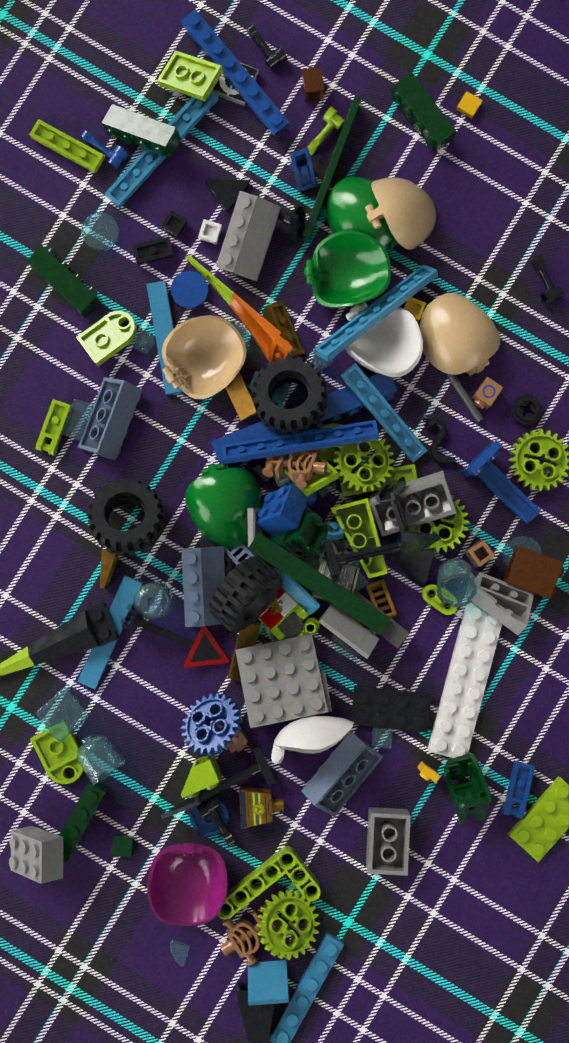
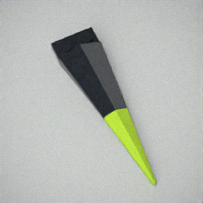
M103 602L88 610H84L0 663V676L98 648L119 639L120 637L107 604Z

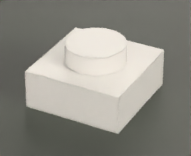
M204 219L198 236L199 240L217 245L222 224Z

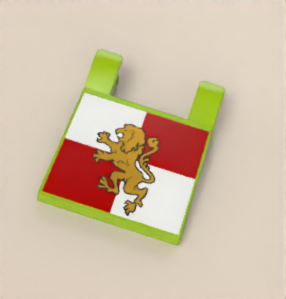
M281 587L273 602L258 619L278 640H285L287 637L278 626L294 611L303 620L309 615Z

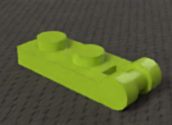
M55 399L52 400L36 443V450H44L50 455H56L58 444L72 409L71 405ZM47 438L52 439L51 444L46 443Z

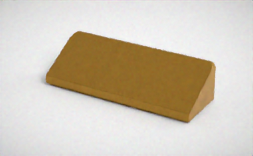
M279 302L267 305L262 310L263 316L283 334L284 340L289 341L291 346L294 347L291 356L295 358L304 354L305 352L284 303Z
M238 372L225 388L240 420L243 421L257 413L240 372Z
M251 624L246 629L240 630L235 650L256 646L261 626ZM234 650L228 679L241 681L236 651Z

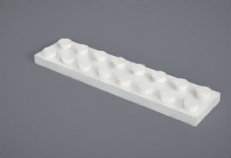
M466 602L427 749L429 752L451 758L468 754L502 623L472 602Z

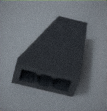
M237 982L236 997L248 1043H268L275 1004L249 1006L248 984Z

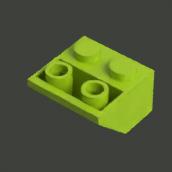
M208 754L206 757L203 756L194 761L181 793L182 798L187 796L188 798H193L200 794V790L206 788L208 791L218 786L217 783L220 782L222 773L215 756L212 757Z

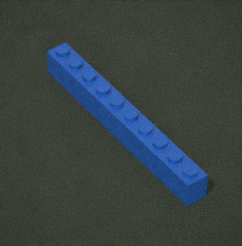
M377 374L368 378L386 401L394 398L393 395L396 394L397 389L392 377ZM349 386L327 394V407L324 409L323 417L318 418V423L315 426L310 425L309 429H320L324 423L329 421L330 423H335L341 420V416L346 414L352 416L359 412L358 409L365 406ZM261 421L214 440L211 444L219 463L224 464L222 458L223 444L284 434H281V430H278V432L272 431L270 426L266 427ZM229 463V464H224V465H225V467H226V466L232 465V464H234V463Z

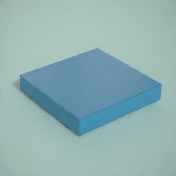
M287 960L256 962L248 965L249 1006L289 1003Z

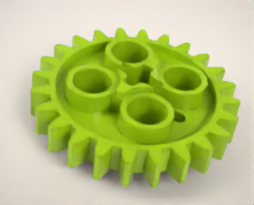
M543 429L538 430V433L532 430L530 435L528 433L523 434L524 439L521 437L517 439L519 444L514 443L512 445L516 450L509 452L514 456L508 459V461L514 464L509 469H515L512 476H519L516 481L517 483L523 480V487L530 485V490H534L537 486V491L539 492L542 491L543 487L547 491L550 490V485L552 488H556L557 483L564 482L561 477H568L565 471L569 470L567 465L569 463L567 458L569 452H566L565 449L569 445H562L561 443L564 439L557 440V433L550 436V430L546 431L545 434ZM531 444H534L537 447L536 453H533L530 450ZM549 449L555 452L554 459L550 458L548 454ZM526 454L527 456L532 457L534 459L525 458L524 455ZM541 457L540 459L541 461H544V463L539 464L540 461L536 458ZM526 462L532 465L531 472L525 469ZM547 462L556 463V466L549 464ZM545 467L550 470L549 477L543 473Z
M386 439L335 446L338 451L333 452L332 455L337 458L333 459L332 463L337 464L334 469L339 471V477L343 478L341 484L347 482V489L354 486V492L361 488L362 493H365L367 488L369 492L374 491V487L376 489L381 488L380 483L384 484L385 478L391 477L388 471L394 470L389 465L395 462V460L389 458L394 453L387 451L391 446L383 445ZM359 444H364L367 448V451L362 452L359 448ZM374 449L375 453L352 474L351 471ZM346 457L353 459V466L347 464ZM374 457L379 459L380 466H376L373 463ZM361 470L367 473L366 480L361 478Z
M458 499L455 502L453 501L457 512L454 514V519L440 518L441 523L453 524L454 528L442 524L435 527L434 522H427L411 527L409 531L421 532L420 528L422 525H429L431 527L430 534L439 535L441 530H448L450 533L449 538H441L439 541L428 546L429 548H435L437 554H439L440 548H443V551L446 553L448 546L452 550L454 549V542L458 545L461 544L458 538L465 539L466 536L462 531H468V528L464 527L465 524L469 523V520H464L468 513H462L465 506L459 507L460 500Z
M286 890L285 894L279 891L278 897L272 894L273 901L265 900L268 906L267 908L261 907L264 914L257 916L262 919V922L256 924V926L262 928L257 935L264 936L260 943L266 944L264 949L267 951L271 950V955L273 956L278 954L280 959H283L284 955L288 960L291 959V955L298 958V952L305 955L304 948L311 949L309 942H315L313 934L319 933L314 929L315 926L320 925L319 922L314 920L319 916V914L313 913L316 906L310 905L311 901L305 899L302 894L299 895V892L295 890L293 893L291 890ZM290 904L291 911L286 914V907ZM277 911H279L281 916L289 921V925L300 934L299 938L292 929L287 928L288 924L277 915ZM303 919L304 925L299 929V922ZM275 920H277L278 926L275 930H273L272 924ZM288 935H291V940H290V942H289L288 944H286V943H285L286 937H287Z

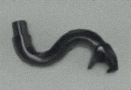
M424 415L423 421L426 420L428 422L426 430L433 426L439 430L437 438L434 439L430 446L432 459L437 464L454 465L455 457H447V455H441L437 451L446 437L444 423L432 415Z

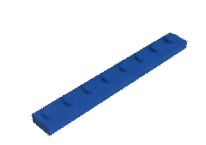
M195 9L181 20L182 26L210 60L222 66L224 70L222 74L273 136L276 137L289 127V121L198 11Z
M376 420L296 434L291 433L223 444L222 458L224 464L379 440Z

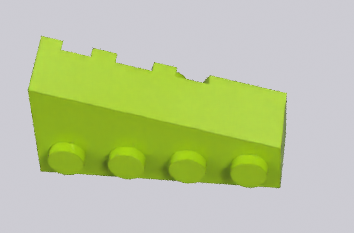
M368 498L331 508L354 552L381 546ZM384 555L359 560L368 578L388 574Z

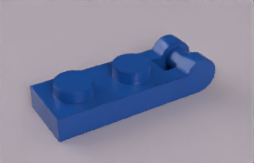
M514 760L505 802L502 806V814L508 816L512 814L516 818H523L534 774V765ZM517 802L518 806L513 807L512 803Z

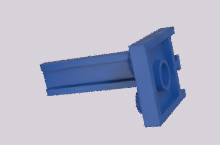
M496 440L486 446L460 474L464 478L471 475L477 476L525 525H528L541 511L491 462L500 454L498 449L502 446Z

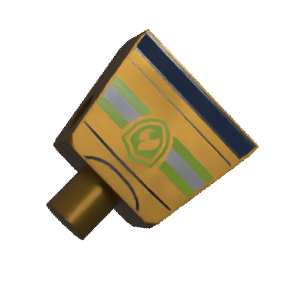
M240 786L241 829L270 823L273 820L272 812L284 811L283 799H272L270 789Z

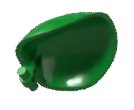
M360 177L342 179L334 186L326 203V217L332 233L346 230L361 232L376 239L384 248L387 247L389 250H392L399 243L392 235L385 218L379 219L382 226L374 229L366 216L368 214L365 209L367 205L372 204L374 209L379 206L371 187L373 180Z
M346 230L326 237L317 245L312 260H306L304 275L307 279V284L312 285L313 294L318 303L325 307H350L369 301L382 294L388 288L391 280V263L387 251L376 239L361 232Z
M223 463L209 465L208 468L201 470L203 476L193 481L185 493V502L189 516L200 533L217 547L224 546V548L228 549L248 543L247 508L262 509L263 507L260 487L255 477L243 468L225 469Z

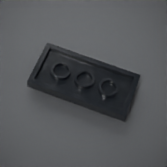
M354 685L350 721L354 722L353 725L428 733L431 693Z

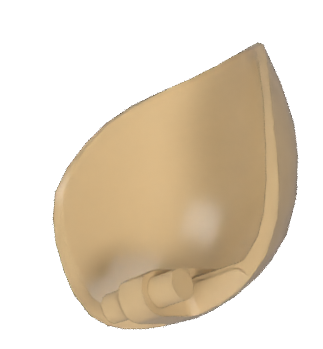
M387 177L373 181L371 187L379 206L374 209L372 204L365 207L369 223H372L374 229H378L382 226L379 219L384 217L392 235L402 247L411 250L419 246L430 235L436 222V209L432 199L421 187L406 179Z
M446 293L437 297L427 305L420 318L419 328L423 339V353L433 366L444 373L455 375L467 372L469 376L474 373L478 374L484 370V367L490 364L488 359L496 353L500 346V335L490 317L477 304L460 294Z
M208 315L185 320L169 333L163 343L162 358L166 367L162 371L166 375L165 379L169 384H172L174 389L180 387L185 394L194 399L209 398L228 386L242 368L246 358L245 342L238 330L224 318Z

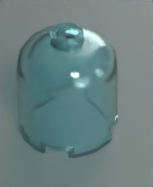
M458 558L443 562L437 572L438 598L443 603L452 604L453 607H463L471 603V599L477 593L474 571L470 564Z
M160 581L149 582L141 586L134 597L136 610L142 617L149 620L168 616L175 605V595L172 589Z
M89 735L81 741L83 745L78 749L77 759L93 786L113 774V770L118 767L121 768L126 764L121 753L107 736L97 735L93 737Z

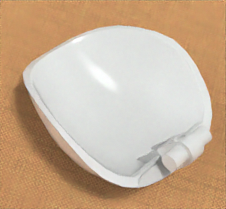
M364 302L351 308L350 312L346 314L347 320L351 321L368 307L367 304ZM398 307L345 350L357 363L373 372L389 377H401L413 370L418 364L423 351V339L414 316L407 310Z
M310 716L293 721L285 726L275 738L271 755L272 762L280 764L284 758L285 750L307 754L326 751L348 734L354 722L331 716Z

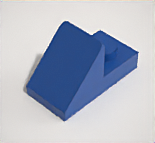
M308 148L289 153L290 168L294 172L298 191L301 192L316 187L317 182Z

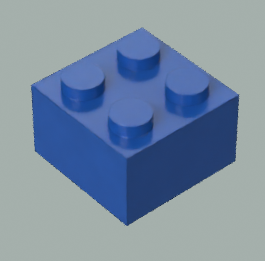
M293 483L285 487L283 486L274 492H269L265 496L263 507L258 513L256 525L271 537L298 528L309 497Z

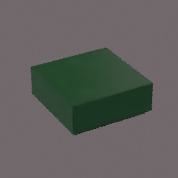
M114 834L112 856L132 857L134 836Z

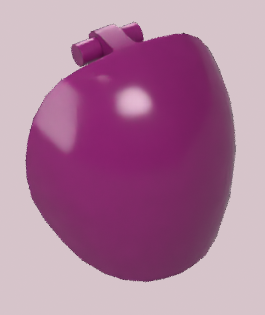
M195 843L175 844L159 851L150 867L147 883L148 901L154 915L164 923L179 926L203 925L217 916L227 894V871L221 855L208 846Z

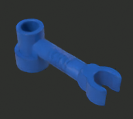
M86 130L81 135L85 142L109 158L108 163L115 169H118L120 164L130 156L119 145L111 151Z

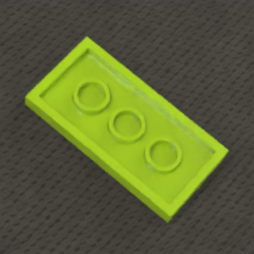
M558 776L524 814L523 818L507 833L537 862L544 857L569 828V785Z

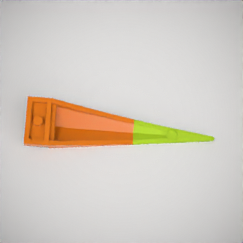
M190 255L185 257L232 308L269 362L273 364L277 358L281 357L282 360H285L287 356H291L294 347L291 346L289 341L284 340L283 334L193 257Z

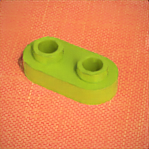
M429 584L423 588L422 598L425 602L445 615H452L456 612L458 604L454 597L437 585ZM430 590L434 591L432 598L428 596ZM448 601L450 603V607L448 609H445L444 603Z

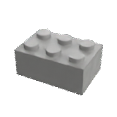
M369 807L366 853L368 874L408 876L411 816L408 809Z
M34 826L11 830L9 840L11 847L9 866L11 871L40 884L63 878L62 836Z

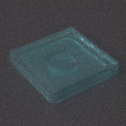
M67 687L61 689L35 712L58 743H61L90 717Z

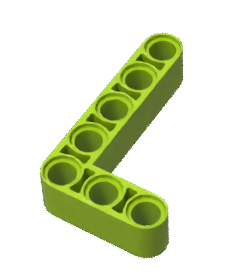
M284 846L227 891L224 904H228L231 908L229 910L221 908L217 915L221 919L231 918L285 874L288 875L308 901H315L320 897V883L297 852L290 846ZM285 854H289L293 858L290 861H285L282 857ZM273 866L277 869V871L275 873H269L267 869ZM297 870L304 871V875L301 877L296 876L294 873ZM259 879L262 883L256 886L252 884V880ZM309 886H315L317 888L314 892H308L306 890ZM242 891L246 894V896L240 898L236 895V893Z

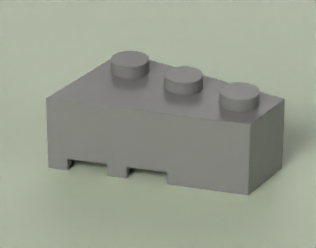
M479 572L471 583L468 599L516 635H519L528 626L534 593Z

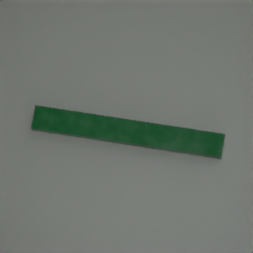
M355 96L303 232V242L310 243L360 109L362 98Z
M259 532L249 545V551L377 634L381 635L391 618L339 584H333L331 579Z

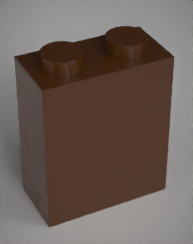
M516 545L502 581L550 599L556 593V583L558 578H561L563 575L564 563L523 546Z

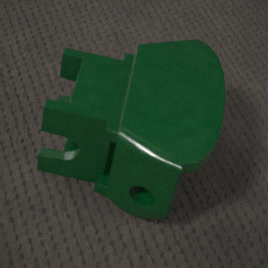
M306 506L298 528L275 537L269 536L268 539L301 559V557L306 558L308 554L319 555L321 553L318 550L328 532H333L334 528L323 524V519ZM293 542L304 552H294L287 545Z
M469 752L467 755L451 758L445 764L444 775L449 788L450 801L454 806L459 825L467 824L466 817L469 814H475L477 821L487 819L486 810L490 807L492 798L473 752ZM470 777L471 782L452 786L451 780Z

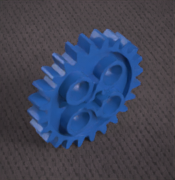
M210 693L208 699L203 695L201 702L196 699V706L190 705L191 712H185L188 718L182 719L186 725L181 727L184 731L181 736L185 738L184 743L188 745V748L197 755L201 753L204 757L207 754L213 757L215 751L221 754V748L228 750L227 744H234L233 737H239L236 731L242 730L238 725L243 722L239 717L242 713L238 710L239 706L225 694L221 696L217 693L214 696Z

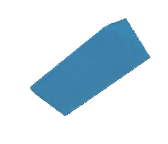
M275 568L282 578L281 587L309 615L320 607V604L297 581Z

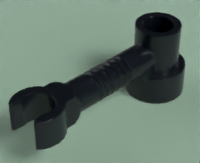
M253 24L246 28L250 38L257 43L267 56L265 62L271 70L288 60L280 46L274 51L269 48Z
M541 255L534 257L531 260V264L538 271L547 289L540 293V299L544 306H549L562 298L564 292L561 287H554L545 269L543 257Z
M215 797L205 802L202 801V804L196 806L203 819L209 815L212 816L228 846L235 843L233 835L217 810L220 806Z

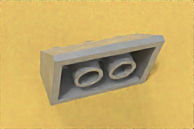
M332 604L329 605L318 620L319 623L366 659L370 656L379 640L376 637V632L368 627H363L359 621Z

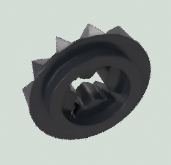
M532 395L519 396L512 403L511 412L513 419H516L519 424L529 425L535 423L542 414L540 401ZM529 404L528 410L531 411V413H527L523 416L524 410L521 409V407H526Z

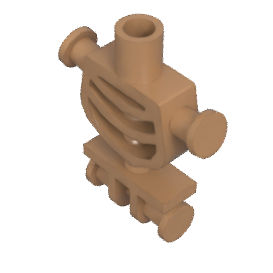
M320 449L294 453L290 458L289 454L268 457L262 473L266 477H272L273 471H275L276 479H280L284 467L288 468L290 479L295 481L296 487L305 488L307 481H311L314 473L326 475L327 463L318 462L317 455L320 454Z
M264 903L258 908V911L264 914L261 907L267 908L268 905ZM255 909L253 910V917L257 923H260L262 919L257 917L259 913ZM231 918L224 919L222 925H226L228 928L227 937L229 940L220 945L223 954L228 956L236 950L240 958L246 956V965L256 963L257 957H254L253 953L259 948V935L257 933L262 928L254 926L247 919H239L235 923ZM275 920L272 924L273 930H275L278 926L277 920ZM253 936L256 939L254 945H252L251 937ZM246 941L248 942V947H247V948L245 947V942H246Z

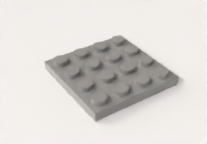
M312 634L235 650L250 729L328 713Z

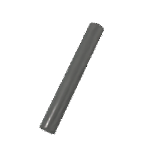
M447 374L446 376L476 422L478 423L484 419L456 375Z

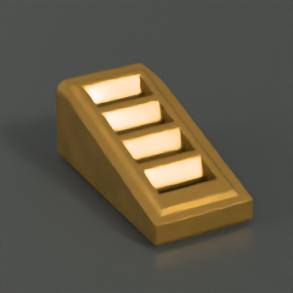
M106 549L102 550L100 588H108L119 557L116 551L112 554Z
M384 579L366 585L371 602L376 607L388 602L389 605L379 609L383 612L391 609V612L386 615L391 619L398 617ZM380 587L383 588L382 591L376 592L374 594L372 593V590H375ZM385 594V598L375 601L376 597Z

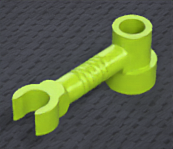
M332 106L322 118L327 125L307 146L310 155L315 153L334 128L339 130L345 122L337 114L338 111Z
M316 617L307 618L304 623V629L296 637L317 632L320 627L318 619ZM311 624L314 626V628L311 629L308 625Z

